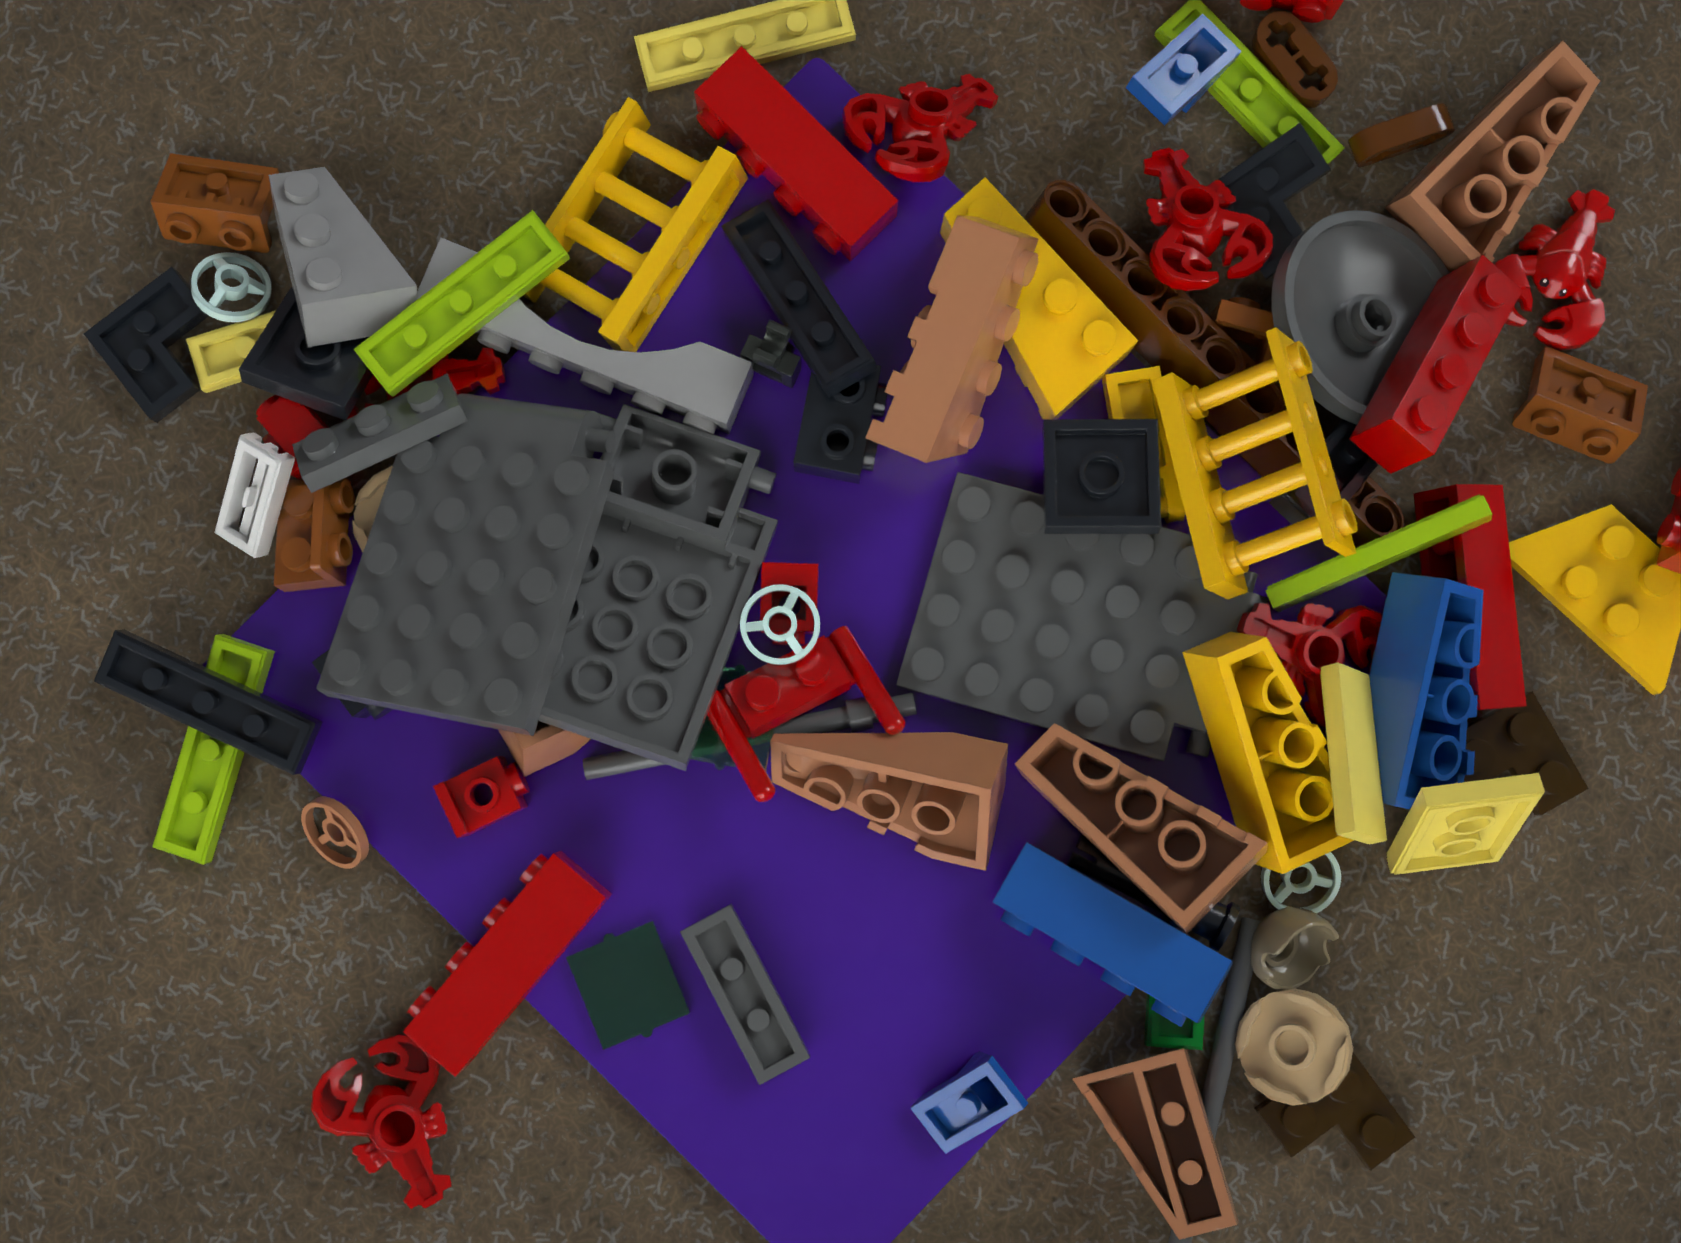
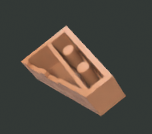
M1186 1049L1175 1050L1073 1078V1081L1086 1097L1104 1124V1128L1112 1140L1116 1142L1134 1169L1136 1176L1179 1240L1238 1224L1239 1220Z

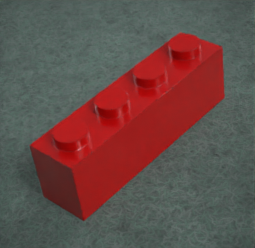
M742 46L694 91L699 112L696 115V119L705 131L716 140H720L724 136L738 150L735 155L742 167L756 179L762 174L776 188L773 195L788 213L794 217L802 213L815 226L812 234L816 240L832 255L840 251L851 262L897 217L898 200Z
M1483 254L1438 279L1349 439L1390 474L1435 455L1518 300L1522 289Z
M1454 484L1413 493L1416 522L1476 495H1484L1492 512V520L1420 551L1422 576L1446 578L1483 590L1480 664L1470 669L1469 682L1474 695H1478L1477 711L1527 706L1503 485Z
M562 851L553 853L549 859L541 853L528 866L519 878L526 885L512 903L505 897L499 901L482 922L489 929L475 947L468 941L464 943L444 967L451 973L448 979L437 991L431 985L428 986L407 1011L414 1019L404 1029L403 1033L454 1077L468 1067L612 895V893Z

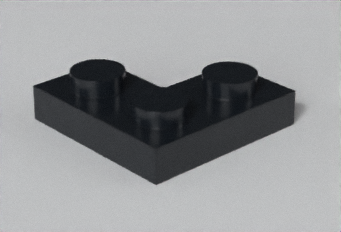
M1301 123L1218 179L1230 189L1232 195L1236 196V201L1223 209L1251 215L1263 221L1273 234L1272 253L1260 269L1266 280L1275 274L1286 248L1303 232L1284 203L1331 171V168Z
M170 267L84 333L148 418L156 423L201 390L168 347L209 317V315L197 306L192 297L191 287L173 267Z

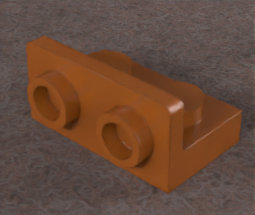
M170 153L150 201L162 236L165 239L185 244L196 243L225 247L236 251L268 253L272 240L267 222L273 209L268 175L279 174L278 168Z
M1545 346L1535 358L1527 400L1514 414L1512 425L1537 437L1612 464L1641 434L1648 385Z
M343 478L313 493L310 492L303 479L289 480L277 522L274 586L283 592L346 586L347 566L350 565L353 556L352 544L348 537L349 513L353 511L355 506L354 491L351 482L347 478Z

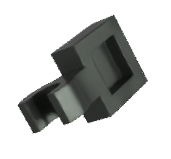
M769 320L763 340L749 334L740 355L742 359L752 362L753 371L790 388H793L801 371V357L794 354L796 348L788 342L791 335L790 328Z

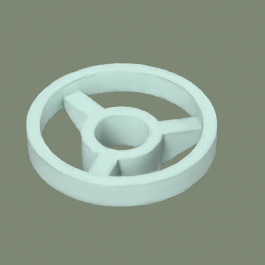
M217 253L206 257L195 267L191 278V293L197 306L207 315L225 322H244L259 316L267 308L271 297V281L266 270L252 258L238 253ZM215 266L217 269L214 281L215 293L210 301L207 302L200 294L197 282L205 270ZM241 266L255 271L263 284L249 277L247 271ZM227 278H233L238 280L241 285L230 287L222 281ZM247 293L264 295L256 306L248 310L232 312L218 308L225 300L237 301L244 298Z
M783 584L771 585L757 591L747 601L741 614L740 630L744 643L754 656L770 664L786 665L799 661L813 649L820 633V617L814 602L800 589ZM776 591L790 592L785 604L768 610L762 621L746 623L751 607L759 598ZM798 597L807 603L814 617L813 636L804 649H802L794 637L797 630V619L792 609ZM782 613L790 618L791 628L787 633L777 635L770 630L769 621L775 614ZM765 631L766 635L774 641H786L795 655L782 659L768 657L752 645L747 632Z
M1331 852L1325 854L1332 866V878L1318 874L1314 866L1308 862L1299 866L1307 868L1308 872L1306 880L1300 884L1290 882V875L1293 870L1284 874L1280 873L1283 882L1278 887L1274 896L1269 885L1271 870L1262 867L1261 884L1266 897L1275 908L1280 910L1287 907L1281 903L1292 892L1302 894L1310 891L1315 885L1329 888L1323 898L1310 906L1302 907L1314 913L1322 911L1334 900L1341 884V870L1334 855Z

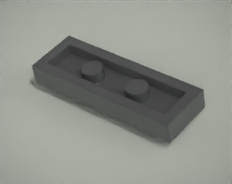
M445 374L432 381L421 382L412 387L408 392L380 405L368 406L356 416L332 427L316 430L305 439L292 444L301 477L310 492L313 493L467 422L468 419L448 374Z
M732 903L680 931L759 1085L810 1058V1053Z

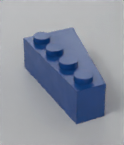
M1392 572L1369 674L1383 804L1410 809L1422 787L1464 782L1465 775L1474 774L1475 751L1466 750L1467 720L1468 718L1477 717L1478 695H1474L1469 682L1470 669L1480 664L1483 609L1482 589L1446 578Z
M1027 842L993 900V903L1005 909L1000 920L1029 937L1035 928L1051 936L1055 940L1049 949L1077 966L1081 965L1085 957L1105 968L1100 979L1128 996H1131L1135 987L1156 999L1151 1009L1180 1027L1183 1026L1187 1018L1196 1023L1201 1022L1233 965L1230 959Z

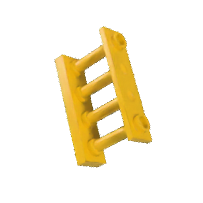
M630 97L627 98L619 112L613 113L607 120L603 129V137L545 226L567 253L573 244L577 242L632 273L631 281L620 298L612 300L565 272L556 269L524 294V297L535 303L545 287L602 319V326L598 332L613 350L637 352L746 183L748 177L737 156L720 146H717L709 160L699 162L646 133L651 124L638 102ZM634 151L691 182V188L679 206L670 208L617 178ZM604 196L662 228V233L650 252L647 251L641 254L588 224L589 219Z
M1277 327L1266 331L1273 357L1267 361L1201 389L1196 385L1192 386L1173 372L1152 381L1204 589L1227 600L1248 593L1244 573L1248 572L1249 565L1321 538L1324 545L1344 557L1356 554L1351 534L1357 532V522L1348 501L1341 499L1307 379V375L1313 372L1310 356L1301 341L1294 342ZM1279 380L1286 410L1216 439L1208 436L1204 418L1208 416L1209 409ZM1293 432L1301 462L1228 491L1221 487L1217 468L1221 467L1222 460ZM1308 485L1316 513L1315 516L1241 544L1235 540L1230 520L1235 518V512Z

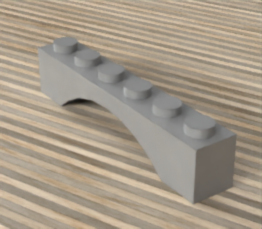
M440 238L418 288V299L478 252ZM520 299L476 332L479 333L477 341L489 348H494L496 351L508 354L510 347H514L531 354L528 361L541 369L559 374L562 367L581 374L580 383L593 390L610 395L612 389L616 388L633 395L631 403L645 411L662 415L664 408L685 416L683 424L710 434H714L716 429L727 434L730 433L754 376L752 362L703 342H696L671 350L642 353L609 350L581 342L551 327L527 308Z

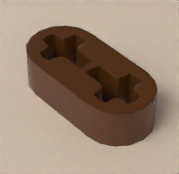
M1277 11L1266 15L1262 19L1252 38V49L1256 57L1305 108H1315L1323 104L1335 90L1338 82V73L1334 63L1302 22L1293 14ZM1270 28L1276 34L1283 31L1289 34L1290 37L1285 44L1286 49L1281 44L1271 47L1267 43L1271 35ZM1302 69L1309 76L1316 72L1321 75L1322 81L1318 85L1319 91L1314 86L1308 87L1305 90L1300 85V81L1304 77Z
M1441 103L1370 126L1348 139V144L1357 167L1361 168L1436 143L1451 135L1455 131V127L1446 104Z

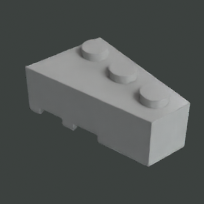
M325 167L268 175L275 218L308 347L370 337L418 300L415 282Z

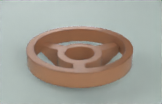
M320 796L303 808L301 821L304 832L312 846L323 858L338 867L350 869L357 866L367 857L369 842L366 832L357 817L345 805L333 798ZM315 807L324 808L327 816L322 822L324 831L322 835H320L314 822L313 812ZM331 841L340 847L348 845L357 852L355 858L346 857L330 849L325 843Z

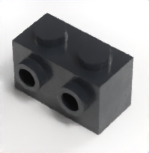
M876 365L877 371L829 398L811 371L793 462L795 472L859 484L862 469L873 471L878 443L865 437L870 428L872 416H884L888 394L884 392L887 384L879 382L880 365Z

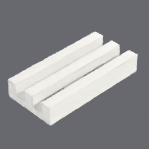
M254 432L242 434L239 437L214 533L253 558H258L269 554L295 457L289 453H277L279 447L271 442L262 444V437ZM256 459H258L253 482L251 487H249ZM243 507H244V508H245V511H244L243 519H242V522H241L240 530H239V532H238L237 529H238V526H239L241 514H242Z

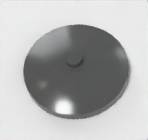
M1352 210L1335 213L1323 218L1301 232L1290 243L1279 261L1273 280L1271 299L1274 328L1277 327L1294 342L1301 341L1305 346L1313 367V372L1307 375L1313 398L1336 416L1354 424H1358L1438 279L1449 273L1442 260L1425 240L1404 224L1390 217L1370 211Z

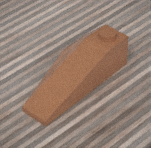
M954 732L899 733L896 735L887 733H790L773 735L770 741L772 783L831 811L844 807L870 820L867 828L883 836L888 828L917 842L915 851L931 859L986 871L1005 789L1008 744Z

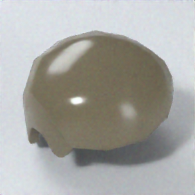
M1287 906L1269 913L1258 924L1252 937L1251 966L1260 980L1273 989L1288 990L1297 988L1309 982L1320 966L1330 963L1331 959L1327 952L1326 943L1328 939L1332 941L1339 939L1338 932L1327 920L1308 909Z

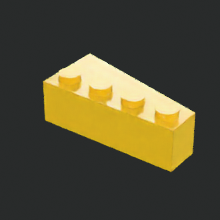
M985 177L944 213L940 234L946 243L956 217L960 215L979 217L1038 238L1034 251L1038 254V265L1031 282L1027 286L1022 287L1016 308L1020 311L1019 322L1013 336L1009 341H1004V345L1016 365L1015 370L1025 387H1028L1037 403L1038 411L1043 420H1057L1092 389L1105 374H1108L1125 359L1138 340Z
M1228 632L1182 652L1235 825L1239 829L1247 833L1250 832L1268 843L1267 853L1256 865L1284 874L1354 841L1339 836L1336 833L1329 757L1324 747L1327 741L1318 725L1311 724L1299 704L1302 698L1267 637Z

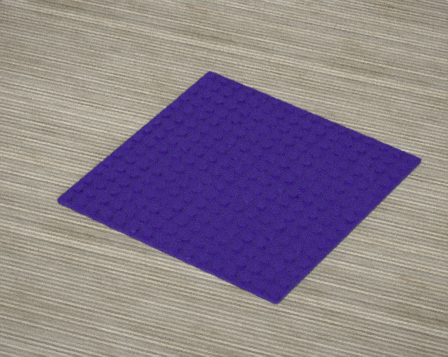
M814 58L784 88L898 200L897 217L850 262L840 251L832 255L816 240L812 234L815 226L802 213H799L796 217L788 213L773 195L776 188L762 174L756 179L744 169L748 177L746 183L637 352L671 350L696 342H703L741 358L740 354L749 334L763 340L769 320L781 324L726 239L721 227L769 199L874 358L876 365L881 366L879 382L888 384L893 370L900 372L905 363L909 361L914 348L911 346V339L907 336L915 316L918 317L926 305H932L936 295L930 293L928 285L946 244L940 234L944 213L965 194L945 175L931 182H911L897 178L882 169L875 160V154L879 149L887 151L889 145L894 144L892 138L893 125L886 122L884 140L878 146L873 143V136L867 133L872 141V148L869 153L853 145L845 135L842 114L849 100L860 94L823 59ZM729 141L722 147L733 154L738 151ZM688 181L665 205L670 208L679 206L690 190L691 182ZM648 221L625 245L641 254L647 251L650 252L661 235L662 228ZM608 261L585 285L614 300L615 298H620L632 279V273ZM568 301L546 322L551 327L578 341L613 350L598 332L602 326V319L571 301ZM789 338L788 342L796 348L792 340ZM1004 344L997 362L1002 366L999 382L993 393L989 396L986 395L980 417L984 419L981 436L972 449H968L966 454L925 463L878 444L873 471L862 469L859 484L795 472L793 462L811 376V370L797 348L794 354L801 357V371L793 388L754 371V376L730 433L727 434L717 429L714 432V435L761 450L758 467L777 473L771 493L767 494L750 488L743 508L778 520L777 529L764 562L811 563L819 565V637L824 635L826 638L837 628L848 626L889 695L893 697L913 693L917 715L903 717L906 725L900 733L954 732L1008 744L1005 789L986 871L931 859L915 851L917 842L888 828L883 836L867 828L870 820L844 807L831 811L774 783L776 791L773 798L767 802H758L753 797L728 752L691 759L686 771L669 765H661L587 780L583 768V758L622 751V749L590 739L575 754L525 777L530 789L529 793L523 795L528 805L527 808L469 836L457 838L433 786L442 781H447L496 756L505 757L508 765L515 762L499 730L393 709L377 720H374L371 715L366 719L352 717L338 698L328 697L316 689L321 674L312 662L331 647L363 554L353 534L352 520H354V514L349 518L348 537L352 544L353 556L350 565L347 566L346 586L283 592L278 589L231 636L275 651L262 694L323 722L300 774L322 796L333 798L345 805L360 821L366 832L368 842L474 947L489 930L482 924L483 920L504 897L511 903L526 886L519 878L541 853L549 859L553 853L562 851L612 893L610 898L525 999L769 1243H891L1009 1119H1005L945 1154L911 1110V1106L918 1098L957 1075L972 1056L980 1051L994 1057L1027 1100L1126 996L1123 992L1100 979L1105 968L1086 957L1080 966L1070 962L1049 949L1055 940L1054 938L1037 928L1033 930L1030 937L1000 920L1005 909L993 903L1026 842L1065 865L1068 864L1073 852L1094 862L1096 860V857L1076 847L1082 833L1020 774L1014 765L1048 729L897 687L896 685L957 472L1044 495L1042 434L1044 420L1028 387L1024 386L1015 370L1016 365ZM518 350L504 364L506 382L499 383L500 391L490 395L481 387L474 394L591 410L615 419L618 418L623 404L643 410L631 403L633 395L616 388L612 389L610 395L598 392L580 383L581 374L563 367L559 374L548 372L530 363L528 359L531 354ZM1130 352L1108 374L1147 367ZM1102 379L1057 420L1109 419ZM888 394L884 416L873 415L872 420L884 422L894 396ZM665 408L662 415H658L682 423L685 417ZM1205 424L1208 436L1212 439L1218 438L1219 436ZM594 451L593 457L600 459L603 452ZM1238 454L1222 460L1221 467L1217 468L1221 487L1226 491L1261 478ZM1272 498L1235 512V518L1230 520L1234 538L1240 544L1291 525L1288 520L1269 504ZM1186 514L1183 521L1166 523L1164 518H1161V527L1190 534ZM1322 538L1249 565L1248 571L1258 574L1253 593L1268 599L1272 620L1282 619L1296 622L1301 607L1307 603H1314L1315 605H1324L1325 608L1331 607L1334 610L1333 616L1323 624V627H1325L1336 618V614L1340 610L1359 605L1373 609L1383 615L1387 597L1364 575L1281 612L1273 609L1265 591L1268 589V586L1341 555L1324 545ZM761 571L751 597L761 590ZM788 597L782 599L779 606H783ZM761 598L751 607L746 623L760 621ZM798 599L792 609V612L795 615L800 611L801 604ZM740 628L716 690L724 689L725 684L767 664V662L758 659L750 652L743 641ZM760 631L747 632L752 645L768 657L779 658L793 651L789 645L771 644L772 639ZM805 635V644L810 642L813 635ZM1342 640L1345 652V665L1369 675L1371 663L1369 648L1367 650L1369 663L1365 668L1361 669L1352 660L1344 640ZM1304 681L1305 694L1304 696H1301L1302 700L1299 704L1301 705L1303 711L1305 712L1311 724H1316L1312 721L1309 714L1305 710L1304 702L1308 700ZM854 684L850 690L803 714L846 706V700L864 697L857 684ZM708 716L705 718L699 735L717 732ZM877 722V723H873L874 729L865 730V731H860V732H855V733H886V732H885L884 728L882 727L881 723H880V722ZM1318 725L1327 741L1326 727ZM1173 727L1164 761H1157L1087 741L1118 758L1127 766L1147 777L1154 778L1168 786L1175 793L1199 806L1201 805L1221 816L1223 820L1236 826L1212 747H1210L1208 758L1186 752L1191 731ZM851 728L827 733H852ZM770 744L752 747L772 782ZM482 783L476 787L474 798L477 803L487 805L492 800L493 792L489 785ZM1076 870L1077 872L1083 874L1084 876L1090 878L1096 883L1102 885L1103 887L1109 889L1115 894L1121 896L1122 898L1128 900L1134 905L1140 907L1141 909L1147 911L1148 913L1162 920L1161 917L1163 913L1149 906H1146L1138 900L1112 888L1111 886ZM731 903L810 1053L809 1059L759 1085L680 933L682 929ZM1178 926L1175 927L1179 931L1183 932Z

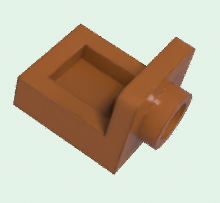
M1233 297L1229 300L1221 299L1211 312L1210 318L1234 342L1257 347L1254 361L1256 364L1273 358L1266 336V331L1274 328L1272 312L1261 310V305L1251 299Z

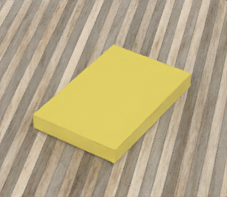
M1539 773L1422 787L1387 852L1390 873L1397 875L1499 862L1545 792Z

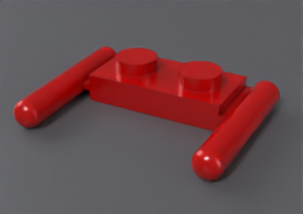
M848 626L837 628L826 638L824 635L819 637L813 649L799 661L786 665L767 663L725 684L724 689L716 690L707 716L756 801H769L775 795L776 790L747 738L751 737V739H754L850 690L854 684H857L887 734L896 735L905 728V719ZM809 643L801 646L802 649H804ZM791 651L778 659L792 657L795 653Z

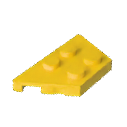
M1611 504L1509 542L1511 566L1652 695L1660 694L1665 689L1681 630V574L1656 565L1660 548Z

